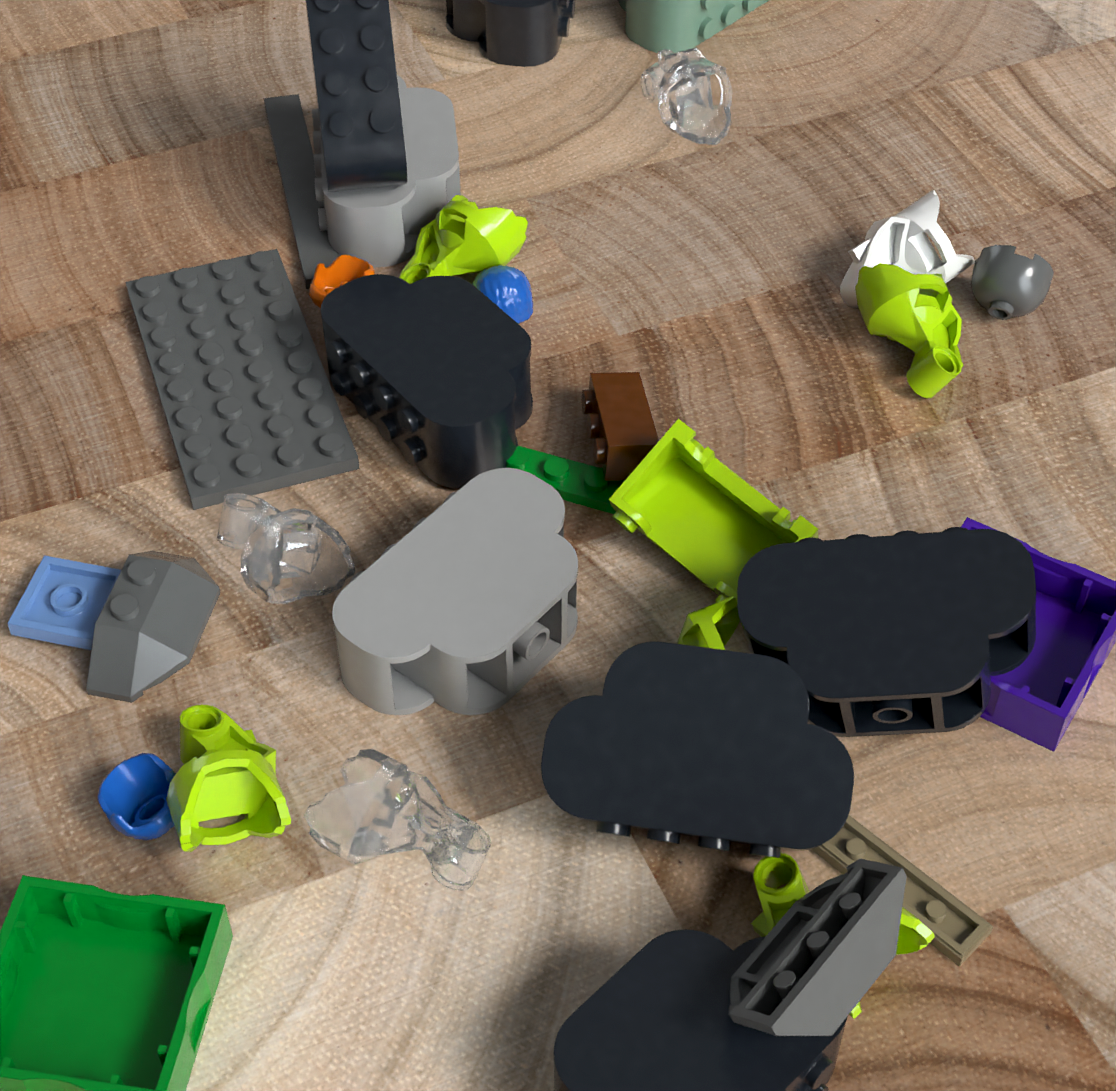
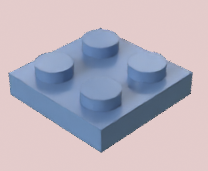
M44 556L7 623L11 635L92 650L95 623L121 570Z

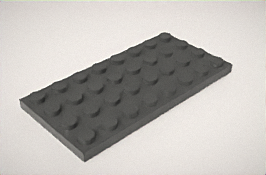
M277 249L259 251L250 255L223 259L214 263L182 268L173 272L146 276L125 282L193 510L360 469L358 455Z

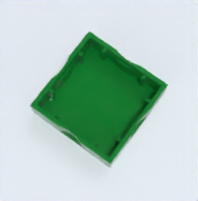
M23 875L0 931V1091H186L233 939L225 904L156 894L123 895L109 892L93 885Z

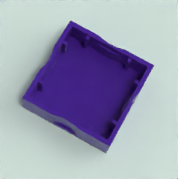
M968 517L961 526L968 530L993 529ZM1017 539L1029 552L1034 565L1036 583V640L1029 657L1020 666L1005 674L991 676L990 700L980 717L1054 752L1116 643V581L1077 564L1047 556L1026 542Z

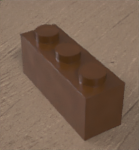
M639 372L590 373L589 389L582 390L581 404L583 415H588L589 439H594L595 464H601L605 481H624L659 442Z

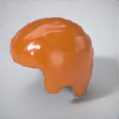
M340 255L328 267H325L323 263H319L316 266L314 277L310 284L309 296L313 303L321 308L324 298L331 291L359 277L375 275V270L369 262L350 255Z

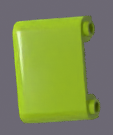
M678 418L609 498L610 504L616 510L612 518L631 534L636 529L639 530L718 595L715 599L717 603L733 596L737 597L740 573L745 564L756 553L776 544L794 543L804 538H818V528L801 515L797 520L794 519L791 522L789 510L784 506L781 509L715 458L714 451L708 446L704 448L698 441L693 439L696 432Z

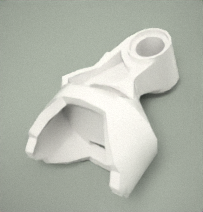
M935 190L930 191L897 215L874 222L868 230L865 240L848 251L853 262L840 286L842 300L848 306L859 308L855 286L858 283L859 270L863 266L873 268L877 264L883 263L896 265L914 275L942 274L945 283H947L975 263L973 256L955 253L949 238L939 224L936 223L940 201ZM926 233L929 235V237L931 238V240H932V241L934 242V244L936 245V247H937V249H938V251H939V254H940L942 260L940 259V257L938 256L937 252L935 251V249H934L933 245L931 244L930 240L928 239Z

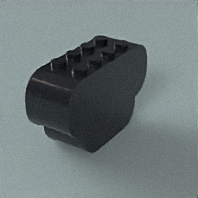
M305 0L328 192L407 184L406 152L389 0Z
M446 0V26L449 32L457 38L479 42L480 53L494 63L519 67L537 66L552 60L559 51L562 37H568L570 18H573L575 13V0Z
M367 275L337 287L324 298L321 304V318L329 377L334 389L340 396H346L355 405L357 412L362 418H368L377 426L381 436L388 442L392 441L401 450L409 464H415L432 481L450 488H462L471 479L483 472L506 468V461L513 455L516 447H518L515 430L528 421L533 411L530 377L531 339L524 328L470 282L453 276H431L409 284L405 280L391 275Z
M951 527L942 532L918 533L907 530L890 536L870 537L865 534H854L845 539L835 540L804 538L798 542L776 544L759 551L745 564L738 579V614L750 653L770 656L789 665L799 675L806 687L809 698L808 722L828 730L837 737L939 733L962 729L976 721L986 709L991 696V676L1005 674L1020 666L1029 657L1036 640V583L1032 558L1021 542L1011 535L998 530H968L963 527Z
M658 641L637 644L620 654L607 672L602 696L592 695L575 699L556 713L546 731L541 760L542 780L550 798L565 812L588 821L597 822V832L630 837L631 827L647 829V839L680 844L681 834L699 837L698 846L723 851H730L731 842L750 844L749 854L775 858H780L781 849L804 851L816 848L832 839L841 830L851 808L854 768L847 749L835 735L822 727L808 724L809 698L806 687L799 675L783 661L759 654Z
M686 929L670 931L657 936L646 944L563 1023L554 1044V1091H828L829 1088L826 1084L834 1072L847 1017L832 1036H775L735 1023L729 1015L731 977L766 936L751 939L732 950L721 940L705 932Z

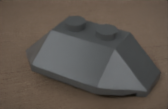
M158 551L129 554L95 623L86 687L88 695L132 703L144 695L143 691L162 683L190 663L220 595L219 586L195 558Z
M859 858L847 866L848 873L825 881L797 900L731 977L729 1015L733 1022L775 1036H832L896 956L907 877L904 869Z

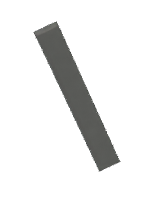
M299 94L264 98L265 112L305 287L310 289L317 264L323 263L325 267H328L339 257V254L331 247L327 231H320L318 208L325 207H319V202L316 201L315 178L318 177L315 176L314 154Z

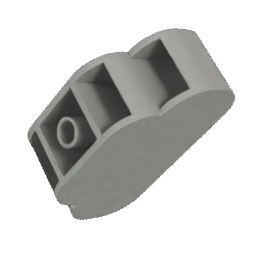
M398 75L397 80L407 163V184L328 192L318 109H312L315 152L314 167L315 176L318 177L315 178L316 201L319 202V207H325L318 208L320 231H327L329 243L338 252L339 256L350 255L369 262L373 268L397 265L413 256L421 228L436 219V214L455 195H461L459 151L454 108L451 100L445 94L434 89L421 87L407 88L404 80Z
M498 468L483 472L471 479L457 492L448 495L440 507L427 518L420 519L413 529L399 542L388 546L381 557L366 570L355 574L349 584L338 594L332 609L340 673L346 689L368 707L388 715L412 714L427 708L434 702L457 714L480 715L494 711L507 703L572 640L577 629L578 557L573 546L563 538L565 506L557 490L535 475L520 469Z

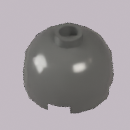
M994 245L982 249L980 257L975 260L971 278V289L976 301L992 317L1000 320H1008L1031 314L1044 302L1054 274L1050 264L1040 255L1034 254L1032 260L1025 256L1014 254L1016 247L1011 245Z

